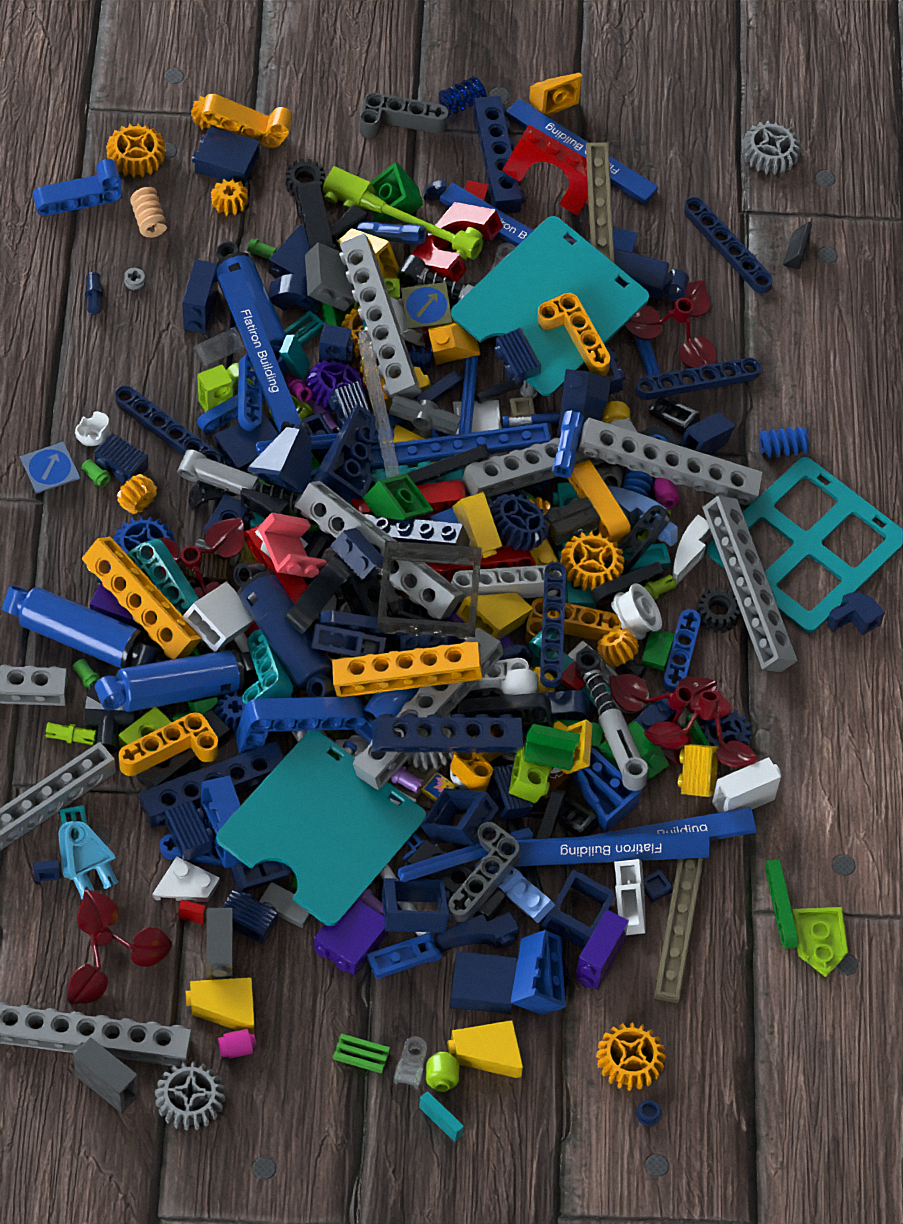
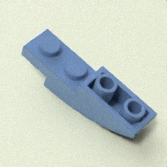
M607 486L627 517L630 527L639 522L652 506H662L658 502L634 491ZM655 514L654 516L657 520H661L662 518L659 514ZM669 521L657 538L673 546L678 541L677 526ZM648 522L647 525L654 529L655 527Z
M483 857V858L475 865L476 868H477L478 865L484 860L485 857ZM492 866L487 870V873L496 874L500 868ZM513 868L498 886L506 894V897L537 923L555 906L546 895L523 877L516 868Z

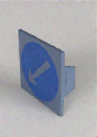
M64 442L20 456L36 494L80 479Z

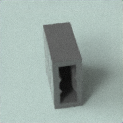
M318 242L305 254L308 296L345 312L355 302L352 290L355 289L354 285L349 283L346 276L348 267L347 265L344 266L339 253L341 252Z
M207 908V980L233 979L232 908Z
M91 1037L85 1043L81 1042L73 1052L75 1076L122 1113L139 1095L137 1074Z

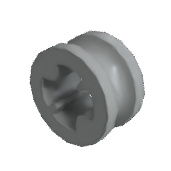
M138 268L128 269L125 272V286L131 290L140 289L144 285L145 274ZM134 276L138 277L136 281H131Z

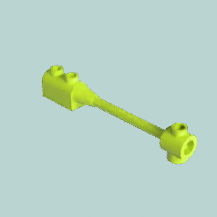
M333 166L325 179L323 193L326 194L325 199L332 204H336L340 200L344 202L343 207L347 210L355 205L361 210L385 213L408 224L423 225L426 232L451 242L452 250L460 254L463 262H466L467 258L476 259L482 250L483 235L472 227H467L466 231L461 230L455 235L389 206L374 195L376 191L371 182Z

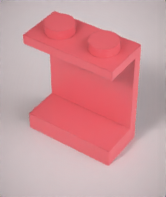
M271 513L258 527L277 572L314 578L327 564L324 559L308 557L300 538L311 527L308 519Z

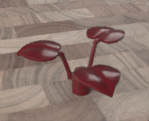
M704 280L688 283L684 298L673 301L674 310H670L668 315L662 320H659V313L654 308L644 306L624 325L633 336L643 340H652L661 334L660 325H663L671 317L678 323L685 322L688 343H684L679 350V357L683 364L689 368L716 364V353L712 343L703 336H697L692 340L690 334V316H702L710 307V299Z
M226 519L211 526L207 530L204 539L206 544L212 549L197 548L196 546L189 545L179 554V548L173 540L157 538L165 544L176 563H180L183 560L188 568L194 569L201 587L194 588L193 590L199 599L220 586L216 582L205 586L198 568L203 562L201 554H212L216 551L220 557L230 558L240 553L245 541L244 522L242 519ZM149 547V552L153 556V550ZM162 567V573L166 576V571Z
M632 674L612 675L610 678V692L620 708L636 713L641 710L643 703L649 704L667 698L670 708L677 712L672 720V723L675 724L685 707L694 713L690 708V704L696 696L717 685V681L712 679L686 677L677 683L673 693L667 692L664 695L646 699L648 688L640 677ZM688 732L685 735L688 738L687 744H692V738ZM684 746L677 749L660 747L668 760L676 765L683 764L680 763V752L684 749Z
M717 686L701 692V694L693 699L690 708L694 713L685 729L682 730L679 725L672 722H659L652 725L647 731H644L645 737L653 744L666 749H677L688 743V738L685 735L691 729L698 715L704 720L715 718L719 745L721 746V748L716 750L717 759L730 767H744L758 762L757 755L744 743L734 740L726 744L723 741L720 718L730 714L731 705L721 694Z
M85 890L77 914V924L93 940L91 946L93 947L96 967L94 969L92 965L84 964L73 973L67 989L68 1002L70 1004L90 1003L98 1000L105 993L108 987V978L103 972H99L101 963L98 945H108L112 939H115L127 948L133 949L131 953L133 963L141 967H148L157 964L166 957L172 947V941L160 928L146 927L136 934L134 944L128 943L108 927L118 919L119 912L115 902L102 893Z

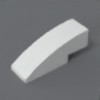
M697 515L690 523L679 543L672 572V581L675 580L676 586L704 557L706 547L704 543L710 538L711 530L708 521L700 515Z
M636 859L614 862L618 915L629 920L626 935L645 934V896L642 861Z

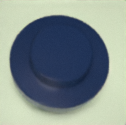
M646 1100L638 1105L636 1117L643 1125L652 1126L661 1119L662 1110L656 1102Z

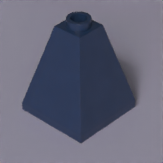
M294 425L293 428L286 427L252 462L247 471L268 485H274V488L284 489L283 491L303 494L308 484L311 483L312 437L307 434V429L300 425Z

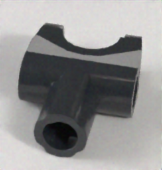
M91 684L85 706V727H98L96 744L101 742L110 754L116 753L118 751L120 729H127L135 722L136 711L126 712L122 707L115 710L104 709L95 691V684Z

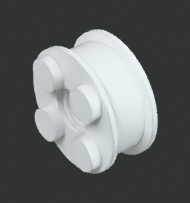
M635 583L630 586L628 592L615 594L611 606L622 623V629L628 628L638 640L645 638L646 633L651 630L658 631L661 629L662 619L660 611L650 593L643 586Z

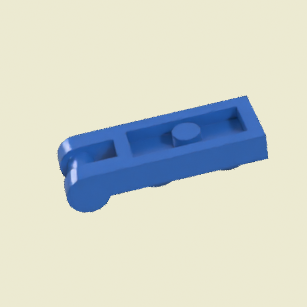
M428 933L368 953L367 959L376 980L441 959L442 955L440 950L435 947L434 943L436 941L433 934ZM423 947L426 951L421 953L419 948Z

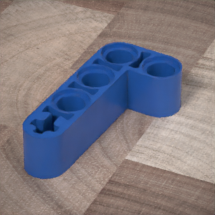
M112 159L100 161L97 164V175L36 188L32 195L38 214L49 216L118 201L122 196V187L115 161Z

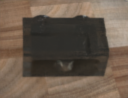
M588 497L583 499L575 498L568 505L560 508L558 506L552 507L545 513L548 516L547 521L550 523L548 533L551 535L555 545L567 542L573 536L579 537L582 532L586 534L599 529L600 516L596 509L593 508V504Z

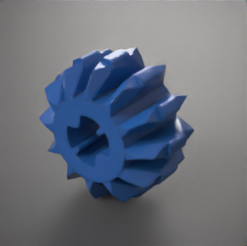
M236 691L232 697L225 694L224 700L219 699L215 709V714L229 728L233 729L234 734L246 705L242 701L243 695L238 697Z

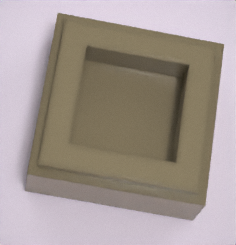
M532 396L509 400L512 418L529 417L536 414Z

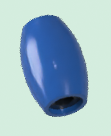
M419 688L375 693L363 710L365 721L371 727V723L381 714H392L393 717H396L401 712L404 704L407 701H411L417 694Z

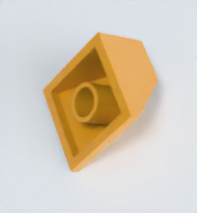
M575 73L535 83L530 86V103L536 110L546 116L578 104L582 74Z
M453 319L451 324L427 327L436 365L480 355L477 340Z

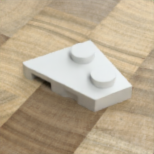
M176 856L152 896L155 900H161L162 897L176 898V901L194 900L196 902H208L219 885L220 878Z

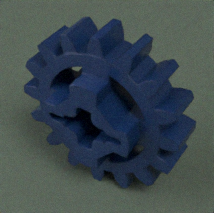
M735 710L733 713L720 718L723 741L727 744L729 741L735 740L748 746L752 732L749 731L750 723H745L746 716L738 717V710ZM715 718L712 720L702 719L699 727L709 744L721 748Z

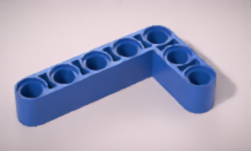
M357 697L267 698L251 700L245 705L235 733L238 753L240 755L264 746L269 731L349 730L360 728L365 724L361 700Z

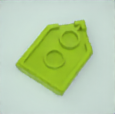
M842 907L793 909V919L798 941V956L823 976L827 977L848 954Z

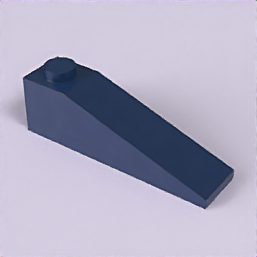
M566 369L557 438L561 436L562 421L567 411L580 412L584 416L583 424L588 418L600 419L608 403L611 379L591 372Z
M358 403L354 406L320 464L313 482L321 481L342 498L363 499L372 481V474L370 473V463L373 462L371 446L375 436L376 416Z

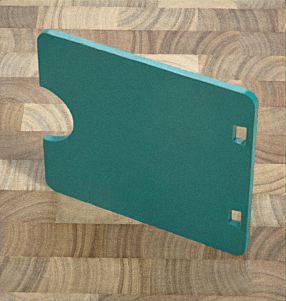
M550 216L452 308L451 317L480 343L489 337L502 336L510 331L521 328L541 364V373L525 381L541 395L551 396L564 384L566 369L579 370L585 362L564 325L549 331L542 329L538 325V309L540 305L565 293L575 294L602 342L606 344L648 303L649 293L560 218ZM569 234L577 242L571 245L564 238ZM619 276L628 283L625 288L616 282ZM570 305L564 306V308H566V309H572V308H573V307L570 306ZM550 314L544 315L545 318L553 317ZM575 324V325H574L575 327H578V328L583 327L582 324ZM591 342L585 343L586 346H593V345H594V344L591 343Z
M310 730L217 833L216 840L221 847L251 869L265 861H278L289 866L295 873L298 884L297 891L292 900L325 925L334 926L417 831L426 817V812L388 782L378 791L357 777L353 766L355 758L321 732ZM330 749L341 756L339 761L328 754ZM390 794L402 802L400 806L388 799Z

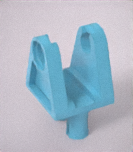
M80 821L65 822L60 827L58 833L62 873L64 878L74 880L81 900L85 890L95 891L87 875L89 870H97L104 889L119 883L109 863L115 859L113 852L86 823ZM73 828H76L79 833L76 840H73L71 837Z

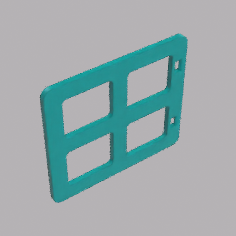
M807 457L800 458L742 512L748 530L758 521L763 520L793 543L765 571V575L779 612L806 633L815 632L829 619V613L835 607L841 606L844 595L855 593L903 547V529ZM820 475L830 482L827 486L818 480ZM803 479L810 480L837 501L807 531L801 529L774 507ZM851 515L857 516L885 538L855 568L849 566L822 545V542ZM878 518L885 526L881 528L873 520ZM713 539L707 546V555L725 569ZM807 557L814 559L841 581L811 611L804 609L777 587Z

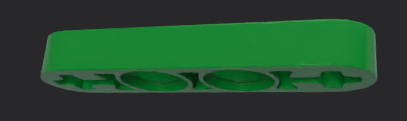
M766 860V878L783 949L796 948L798 944L797 933L780 860Z

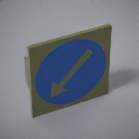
M446 282L401 288L407 329L452 323Z

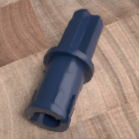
M96 272L86 275L87 290L85 291V297L87 298V310L91 315L101 312V297L103 296V291L100 289L101 276Z

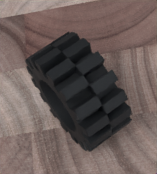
M300 159V163L296 160L293 162V165L290 164L286 170L287 192L290 191V196L296 195L297 184H305L297 180L300 177L312 178L314 181L310 183L319 182L321 193H323L325 170L323 171L322 165L318 167V162L316 161L312 164L311 159H308V162Z
M716 587L715 592L713 588H710L708 593L705 591L702 594V597L699 599L697 612L701 617L700 624L701 626L706 624V630L709 631L710 628H714L713 633H717L718 629H721V633H725L726 628L730 631L733 625L736 626L740 616V608L736 598H734L735 594L733 591L728 594L727 588H724L723 592L720 591V587ZM721 605L728 610V613L716 615L710 611V607Z

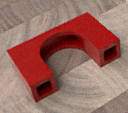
M529 124L502 171L521 182L530 166L537 162H548L556 165L565 173L569 182V187L559 205L578 216L588 200L586 158Z
M457 202L453 203L435 225L455 235L461 230L466 231L467 227H472L483 235V240L492 241L503 227L495 209ZM428 233L424 244L418 245L411 255L421 258L431 273H437L438 276L446 277L447 280L457 283L467 271L460 254L443 251L451 242Z

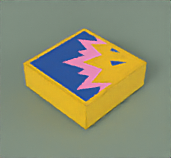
M436 772L422 788V793L436 802L444 788L456 789V786Z

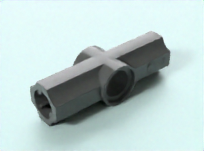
M397 394L393 398L389 411L391 415L412 421V424L420 430L427 431L432 428L450 435H456L461 416L438 409L437 404L430 400L417 402Z

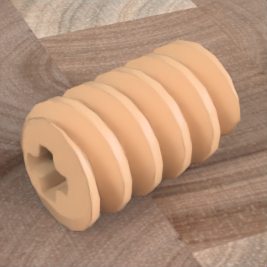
M144 187L135 191L130 201L140 233L150 238L163 234L167 229L165 225L166 219L163 216V210L161 209L156 189Z

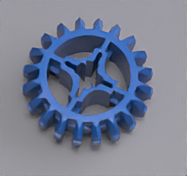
M140 516L139 521L131 518L130 524L123 522L122 529L117 528L116 536L113 538L126 554L139 544L155 538H169L176 543L172 530H169L167 523L162 525L160 519L153 522L151 516L148 520H143L142 516Z

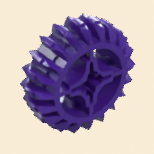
M332 359L330 362L323 360L322 363H316L309 371L306 379L307 388L312 392L311 400H316V405H322L324 410L330 409L332 413L336 410H332L330 407V392L359 381L366 397L368 388L366 380L363 379V374L357 373V368H351L349 364H342L341 360L338 363Z

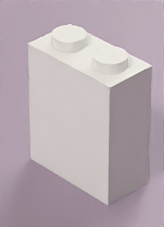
M227 582L193 603L182 616L214 652L244 633L254 623V619L237 592Z
M768 757L717 779L712 803L717 812L721 813L750 807L755 809L771 802L776 797L781 771L776 764L773 765Z

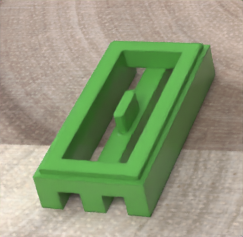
M341 1034L333 1060L383 1073L390 1047ZM341 1051L380 1061V1064L342 1054Z

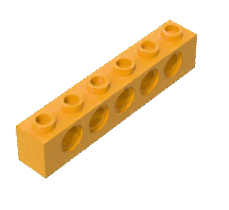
M110 536L97 538L82 557L88 570L95 574L102 581V585L115 595L118 603L126 608L133 615L134 621L142 625L148 632L149 637L164 649L167 657L173 660L188 657L202 638Z
M463 642L455 645H439L432 648H415L408 651H391L385 654H367L361 657H344L332 660L333 685L337 697L483 680L478 642Z

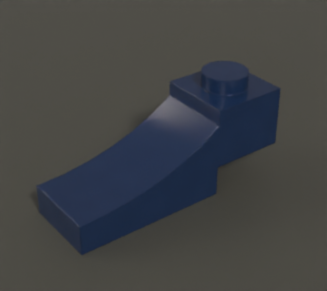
M315 624L311 648L349 657H361L367 654L377 655L384 653L386 638Z
M510 912L488 922L484 915L481 914L447 929L445 933H438L437 946L441 953L452 948L473 944L493 945L495 949L501 946L508 947L517 940L519 928Z

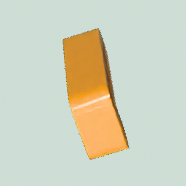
M209 94L205 97L201 114L205 122L226 131L258 140L260 145L268 148H277L281 145L289 134L293 116L292 112L284 107L274 109L271 115L267 116L217 94Z
M565 293L541 304L538 309V325L548 331L564 325L589 371L605 376L610 366L609 352L578 297L573 293ZM570 305V306H572L573 308H572V309H566V308H564V306ZM550 314L553 317L545 318L544 315ZM575 324H582L583 327L578 328V327H575L574 325H575ZM591 342V343H593L594 345H593V346H586L585 343Z
M587 459L575 464L571 477H568L570 484L599 528L598 534L601 532L604 539L610 536V543L617 542L619 546L630 533V524L627 517L592 462Z
M543 598L534 600L531 605L533 609L529 614L525 633L527 645L537 635L532 632H540L542 630L543 614L537 612H543ZM565 603L564 617L568 619H564V634L599 641L603 639V635H608L610 631H616L618 628L622 630V623L615 613ZM552 610L547 615L554 619L558 618L560 613Z
M190 713L122 747L119 751V768L124 775L134 776L189 748L193 749L201 761L212 762L218 756V738L202 714ZM194 726L199 727V729L193 730L190 728ZM172 737L178 738L177 740H174V741H173V740H169V739L172 738ZM205 745H210V746H212L211 748H208V749H207V748H203V746H205ZM150 748L157 749L155 751H148Z
M490 729L494 737H500L498 730ZM454 753L450 769L471 791L485 792L493 772L489 762L504 753Z

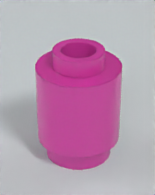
M654 478L653 490L656 502L667 509L674 507L680 500L676 484L664 478Z
M248 1029L223 1034V1037L218 1038L222 1058L228 1057V1059L253 1054L252 1048H257L254 1033H249Z

